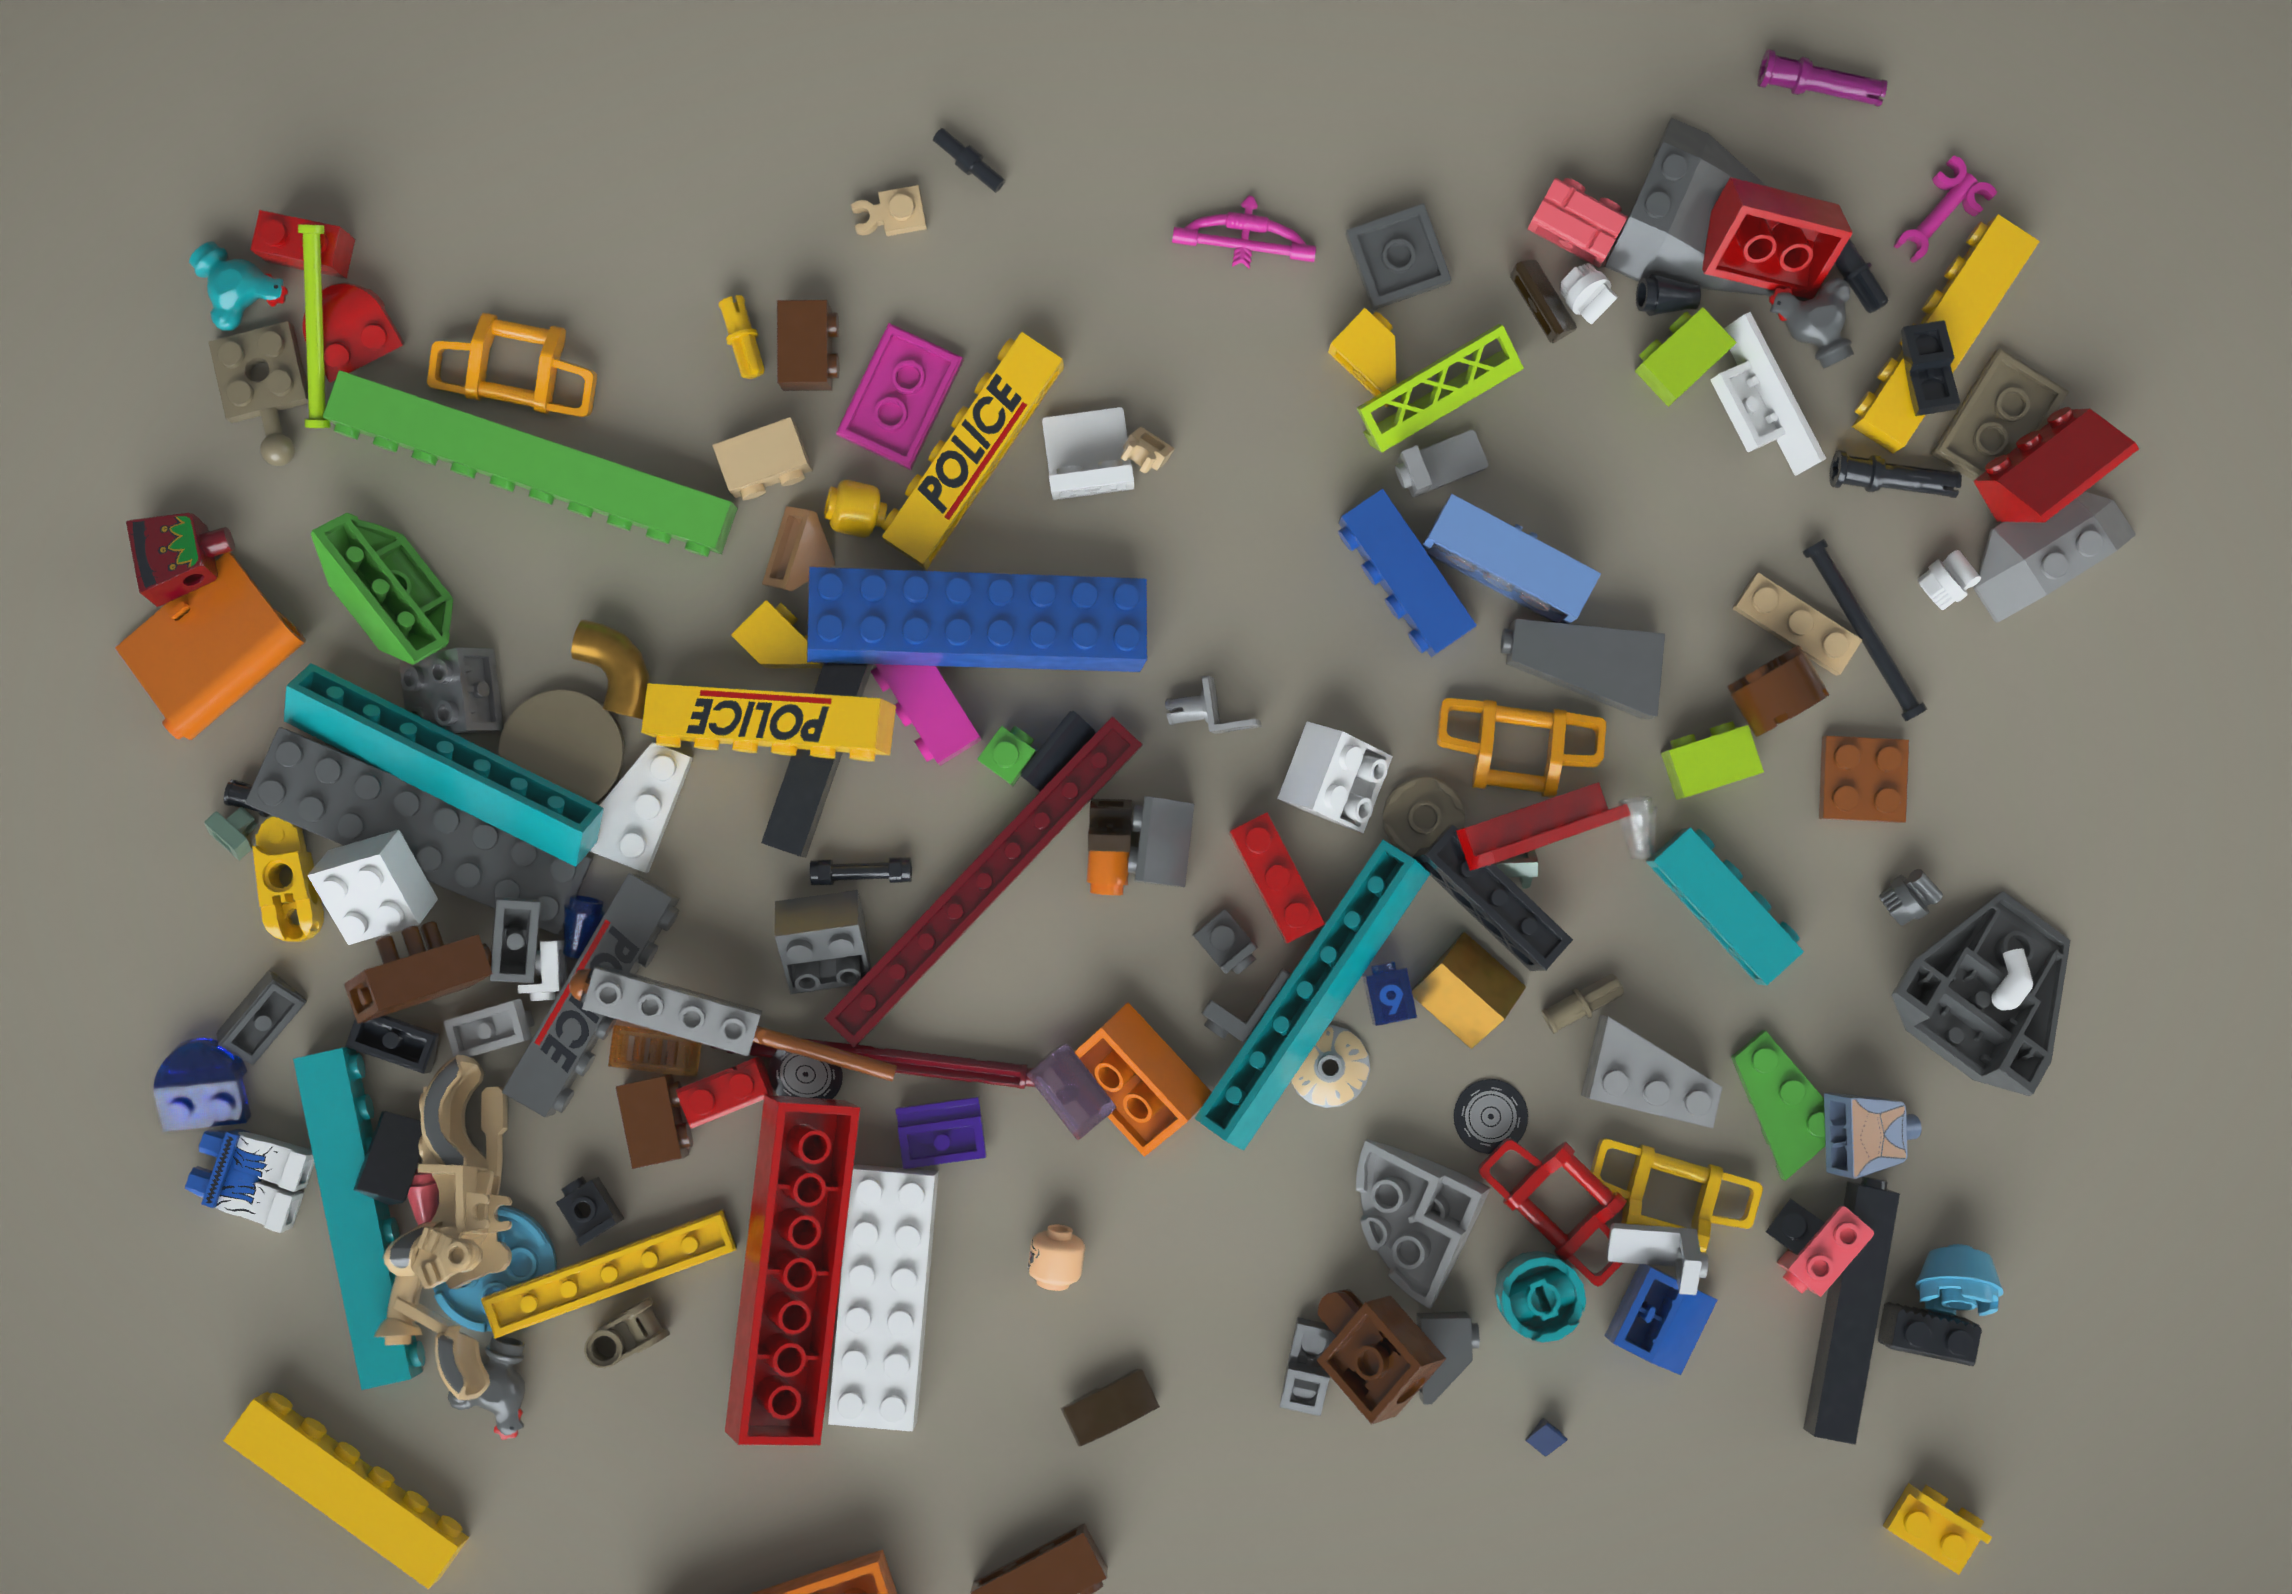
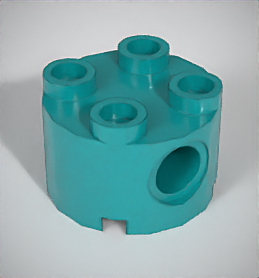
M1541 1251L1521 1253L1508 1261L1497 1274L1495 1287L1497 1308L1506 1322L1525 1338L1542 1343L1560 1340L1573 1332L1579 1324V1319L1586 1306L1584 1284L1575 1270L1554 1254Z

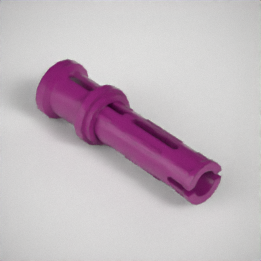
M1768 49L1763 56L1757 79V85L1763 88L1770 84L1791 89V93L1796 95L1803 94L1807 90L1868 103L1877 107L1881 106L1883 99L1880 97L1885 98L1887 91V80H1879L1814 66L1808 57L1802 56L1799 60L1776 55L1775 50Z

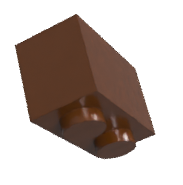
M777 300V383L783 391H832V378H839L838 353H832V338L839 337L838 313H832L827 300Z
M673 1074L616 1086L632 1169L682 1159L689 1155L688 1148L693 1146L691 1128L688 1122H682L681 1104L676 1089L682 1086L679 1081L674 1082Z

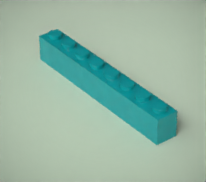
M312 663L286 685L284 722L380 770L392 774L400 780L575 867L597 843L604 811L603 807Z
M1385 840L1381 841L1194 1118L1224 1141L1243 1151L1245 1150L1429 877L1430 873L1419 862Z
M344 1047L294 1058V1067L361 1390L410 1380L423 1372L422 1366L425 1364V1350L422 1342L417 1341L416 1336H411V1344L385 1345V1337H374L377 1328L386 1319L390 1294L396 1277L385 1265L383 1255L387 1247L400 1237L397 1220L390 1216L387 1204L353 1190L373 1137L370 1119L374 1117V1106L370 1095L365 1094L362 1078L366 1075V1068L363 1057L356 1050Z

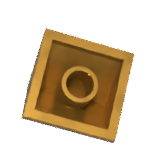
M1462 932L1409 994L1472 1049L1505 1020L1526 989V986L1467 933Z

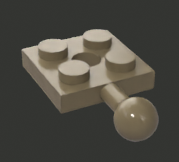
M289 321L209 341L226 420L235 423L261 416L266 435L260 447L263 459L273 466L288 464L294 457L295 446L288 436L282 434L278 411L308 404V386L294 326ZM258 363H268V376L260 382H253L251 379L253 367Z

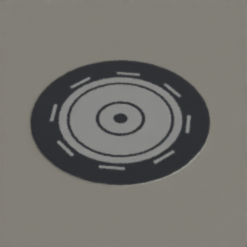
M780 1049L775 1052L769 1064V1080L774 1091L779 1096L833 1099L842 1086V1067Z
M1486 1079L1473 1083L1461 1093L1454 1108V1125L1459 1137L1471 1149L1484 1154H1491L1507 1138H1511L1518 1143L1523 1137L1528 1124V1109L1522 1095L1513 1086L1500 1080Z

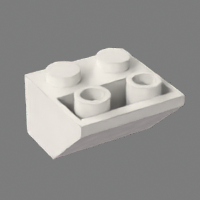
M1307 721L1277 799L1310 814L1364 833L1393 756L1343 731Z

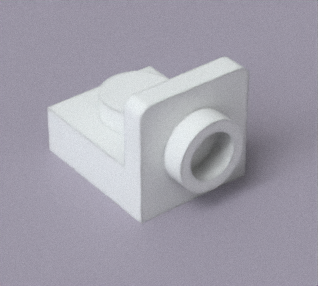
M566 941L540 942V950L536 951L535 971L537 975H542V983L518 985V994L530 993V1001L556 999V991H561L568 979Z

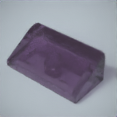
M1063 1044L1048 1053L1026 1074L1077 1140L1085 1136L1116 1109L1114 1102L1068 1044Z

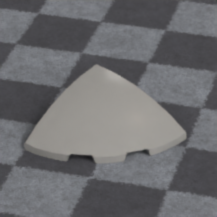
M1367 1139L1360 1154L1356 1178V1191L1361 1193L1363 1216L1360 1222L1371 1250H1377L1390 1269L1389 1277L1414 1300L1430 1309L1453 1269L1491 1187L1418 1155Z

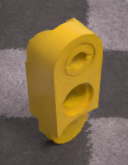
M273 816L261 824L258 834H255L257 846H252L262 921L266 930L275 938L292 942L306 941L313 938L321 930L324 923V910L321 898L307 876L314 868L312 854L307 852L302 828ZM288 865L292 870L293 879L287 887H284L280 882L279 874L281 869ZM297 910L300 925H296L291 920L292 913Z

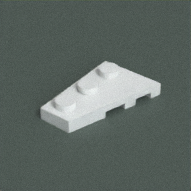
M652 742L599 805L604 808L598 841L590 852L649 873L693 757Z

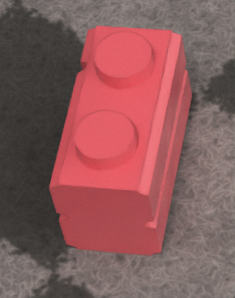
M1555 177L1527 229L1599 268L1607 257L1628 216L1621 213L1622 208L1616 202L1608 198H1600L1598 201L1585 194L1586 189L1579 182L1570 178H1564L1561 181Z

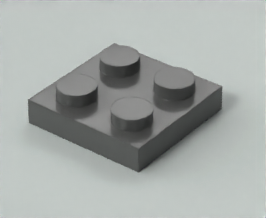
M1424 203L1346 230L1345 235L1373 311L1451 283V276Z

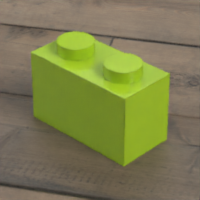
M1704 307L1693 316L1686 311L1669 327L1673 333L1671 337L1663 344L1658 339L1654 340L1639 355L1643 362L1635 372L1668 407L1737 343Z
M1734 721L1709 728L1711 737L1696 741L1694 734L1670 741L1672 749L1662 752L1661 756L1676 800L1764 773L1749 725L1736 728Z

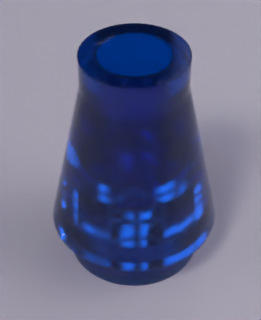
M583 895L570 896L569 905H564V955L577 959L580 958L605 915V912L602 911L603 901Z

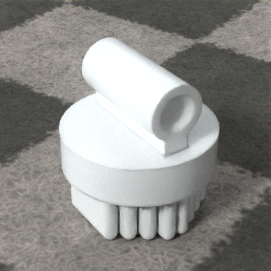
M1590 263L1574 267L1561 281L1560 293L1566 299V304L1575 314L1582 315L1590 324H1593L1618 298L1611 290V282Z
M1960 550L1950 553L1943 562L1937 559L1928 566L1929 570L1918 578L1919 585L1941 610H1944L1955 601L1960 602L1968 595L1966 590L1975 586L1981 580L1980 575Z

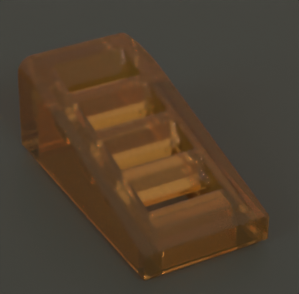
M614 1025L608 1066L679 1076H696L702 1043L654 1029ZM629 1035L635 1036L632 1060H626ZM647 1037L651 1038L648 1061L643 1062ZM663 1040H668L665 1064H660Z

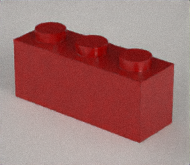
M1268 812L1229 831V835L1285 943H1290L1325 925Z

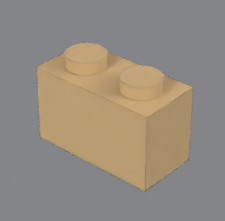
M791 417L712 445L728 491L735 498L742 497L743 500L757 498L766 493L765 488L777 483H781V486L793 485L804 480L805 473L813 471L798 428Z

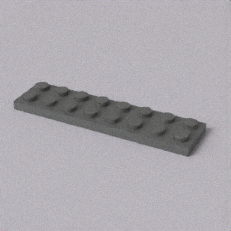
M283 727L278 728L245 802L246 805L341 845H348L399 829L428 881L494 909L497 897L540 900L538 927L556 935L561 934L593 861V858L585 856L575 867L400 780L392 774Z

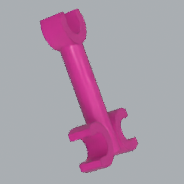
M1953 156L1946 163L1954 171V178H1948L1939 171L1932 179L1934 185L1939 189L1950 191L1916 229H1909L1903 232L1894 243L1896 249L1906 241H1912L1916 244L1917 251L1910 259L1912 263L1919 261L1927 253L1929 248L1928 239L1961 202L1964 210L1969 215L1976 216L1983 208L1975 201V194H1981L1988 201L1997 194L1996 189L1991 184L1978 182L1973 175L1967 173L1966 164L1960 157Z

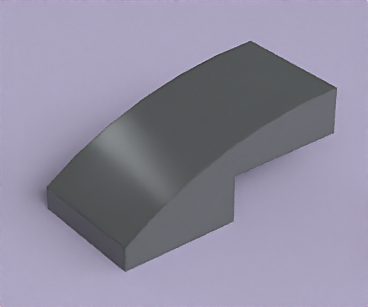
M1297 1317L1280 1399L1281 1408L1321 1416L1330 1375L1318 1363L1317 1359L1336 1338L1325 1323Z

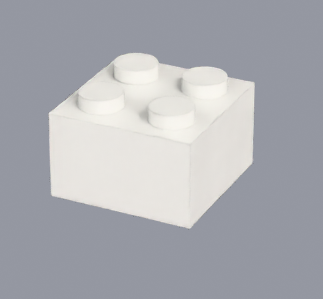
M399 829L328 850L307 875L348 945L400 931L410 926H418L438 900Z

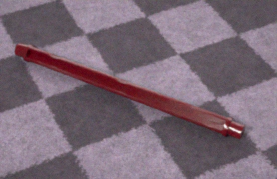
M806 1039L897 1065L895 1073L966 1082H982L984 1084L1016 1087L1019 1089H1025V1086L1042 1088L1044 1070L1028 1068L1027 1064L980 1061L971 1058L888 1048L881 1049L864 1045H857L854 1048L851 1044ZM753 1042L749 1055L772 1058L778 1049ZM711 1046V1048H713V1049H721V1048H717V1047ZM727 1050L728 1054H738Z

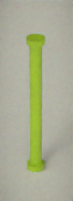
M298 224V233H303L309 408V418H305V427L331 428V422L323 418L326 399L320 234H325L324 225Z

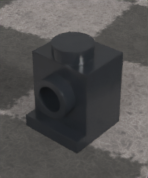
M583 1176L561 1189L565 1197L556 1202L577 1236L576 1240L580 1246L624 1220L623 1215L599 1177L589 1182H586ZM582 1201L587 1202L591 1207V1213L587 1217L583 1216L578 1208L579 1203Z

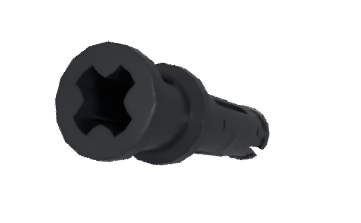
M1842 450L1836 451L1830 468V485L1832 487L1839 488L1842 484L1864 487L1866 492L1872 493L1880 490L1882 487L1956 498L1959 491L1954 490V487L1961 488L1962 475L1959 471L1951 472L1885 463V460L1879 455H1872L1870 458L1847 456V453Z

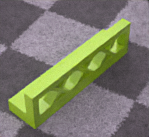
M1498 324L1357 407L1367 428L1363 433L1370 446L1380 452H1384L1523 370L1524 367L1504 326ZM1497 338L1502 350L1479 362L1484 345ZM1473 353L1471 360L1464 358ZM1457 361L1469 365L1467 371L1444 383L1449 366ZM1437 374L1436 381L1429 379ZM1420 383L1434 386L1431 392L1408 404L1413 387ZM1402 394L1400 402L1393 400ZM1384 404L1398 407L1396 413L1377 424L1371 412Z

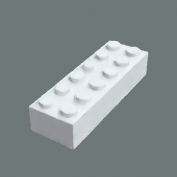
M860 1164L853 1166L842 1259L829 1425L913 1431L918 1418L939 1171Z

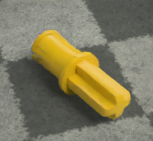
M736 295V302L733 303V298L730 296L718 303L728 331L726 342L728 345H732L741 376L753 379L763 375L765 371L756 342L758 331L752 329L744 297Z

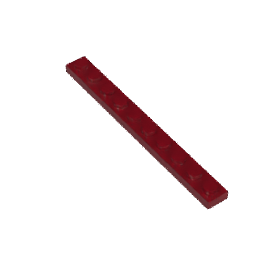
M1112 716L828 1013L824 1020L854 1048L857 1047L1138 752L1143 744Z

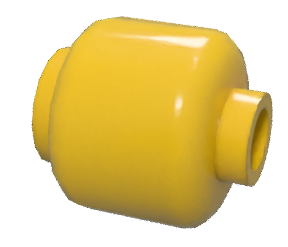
M844 479L839 482L837 487H830L824 508V518L829 519L830 527L836 532L866 538L870 536L875 526L882 527L886 517L887 503L880 502L881 496L877 487Z

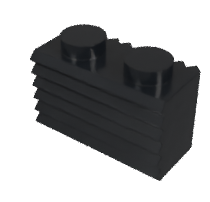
M1887 1302L1883 1308L1878 1342L1892 1350L1974 1366L1982 1329L1979 1324L1964 1317L1960 1318L1955 1315L1951 1316L1935 1313L1930 1310L1926 1311L1922 1308L1918 1309L1914 1306L1911 1308L1907 1305L1902 1306L1898 1303Z

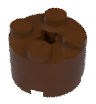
M1799 645L1727 686L1731 697L1756 737L1777 727V724L1797 716L1830 695L1806 653L1802 651Z

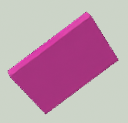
M888 323L836 435L904 468L912 470L962 366L963 357Z

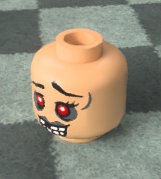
M1053 1224L1049 1225L1046 1231L1039 1232L1032 1238L1028 1271L1031 1277L1036 1279L1038 1286L1048 1290H1066L1070 1284L1077 1282L1081 1277L1085 1244L1081 1238L1072 1234V1228Z

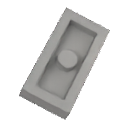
M517 999L446 1020L444 1025L453 1057L456 1055L472 1057L532 1039L529 1027L534 1026L531 1010L524 1011L522 1000Z

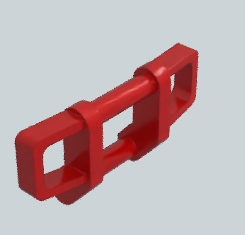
M1507 1138L1503 1140L1479 1165L1478 1172L1504 1197L1503 1203L1512 1211L1518 1210L1556 1247L1554 1252L1563 1261L1568 1259L1593 1285L1597 1287L1603 1285L1623 1263L1609 1261L1600 1272L1593 1273L1574 1253L1598 1228L1609 1239L1610 1229L1605 1223L1625 1206L1627 1200L1618 1191L1613 1193L1573 1155L1575 1150L1566 1141L1540 1160L1513 1139ZM1514 1150L1535 1167L1509 1192L1490 1174V1168L1505 1152ZM1560 1167H1563L1599 1202L1568 1235L1528 1198Z

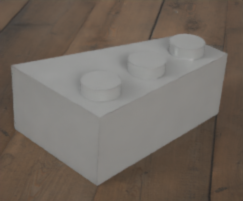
M1599 1015L1581 1096L1709 1128L1714 1127L1722 1092L1720 1085L1609 1016Z

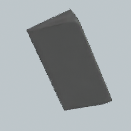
M269 970L217 1031L218 1044L251 1065H254L307 1000L277 974Z

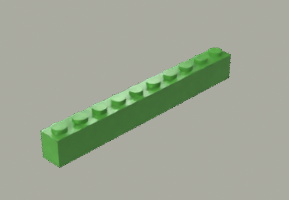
M340 370L323 414V418L335 424L333 431L346 437L358 440L361 433L373 437L372 444L382 449L397 453L400 446L412 450L411 457L421 462L436 466L437 460L452 464L451 471L472 479L475 478L476 473L491 477L489 484L513 492L515 485L530 490L528 497L552 505L554 498L569 503L567 510L591 518L593 512L608 516L606 523L627 531L631 530L632 525L647 529L646 537L662 543L669 544L671 538L686 542L685 550L704 557H708L710 551L722 555L738 509L731 501Z

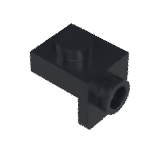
M1790 1198L1766 1230V1233L1788 1250L1798 1255L1825 1223Z

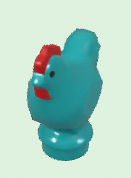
M213 241L198 247L189 259V263L195 269L194 272L197 276L208 277L207 292L213 305L210 312L211 320L217 328L223 331L235 330L241 323L244 310L259 298L266 300L272 307L285 303L288 289L284 287L283 279H274L271 274H264L255 264L244 259L227 261L228 253L226 249L219 247Z

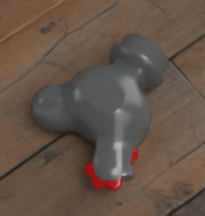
M1839 278L1828 280L1822 286L1816 298L1805 302L1797 300L1792 295L1790 288H1776L1774 294L1769 297V303L1772 305L1770 312L1776 313L1779 319L1785 322L1791 336L1797 342L1814 344L1818 347L1815 359L1820 361L1823 369L1854 354L1850 346L1852 341L1848 338H1842L1840 334L1846 321L1845 303L1849 300L1851 292L1845 280Z
M493 1335L490 1344L485 1348L490 1360L488 1363L483 1364L489 1374L490 1384L482 1395L472 1400H458L449 1390L448 1400L453 1408L459 1410L479 1406L494 1413L497 1424L494 1427V1433L499 1434L502 1440H506L508 1438H516L518 1430L524 1427L521 1421L523 1414L521 1404L525 1394V1382L515 1370L514 1364L520 1363L523 1360L524 1356L522 1353L525 1344L511 1337L501 1336L494 1338Z

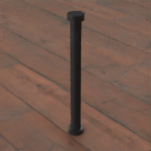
M1825 539L1804 550L1803 554L1806 559L1811 557L1902 707L1904 711L1901 714L1903 719L1908 721L1926 711L1927 707L1924 702L1919 703L1826 551L1825 548L1828 547Z

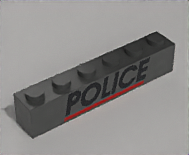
M629 873L501 1093L543 1117L555 1115L556 1111L562 1113L566 1109L574 1095V1091L570 1089L577 1075L584 1076L589 1070L596 1056L591 1053L599 1038L602 1040L606 1039L617 1020L582 1009L586 994H584L582 1001L573 997L569 989L571 977L581 969H591L590 978H592L594 968L599 964L633 974L638 972L641 965L646 968L658 950L659 946L654 944L661 930L668 931L679 914V909L675 908L680 898L638 874Z

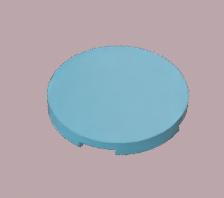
M502 1205L498 1208V1220L501 1222H512V1227L508 1231L498 1232L497 1241L505 1242L512 1252V1261L506 1270L499 1273H489L482 1278L472 1280L471 1283L465 1284L459 1289H450L445 1282L433 1287L434 1297L441 1309L452 1320L471 1330L492 1332L481 1301L483 1296L557 1270L555 1249L545 1229L529 1214L510 1206Z

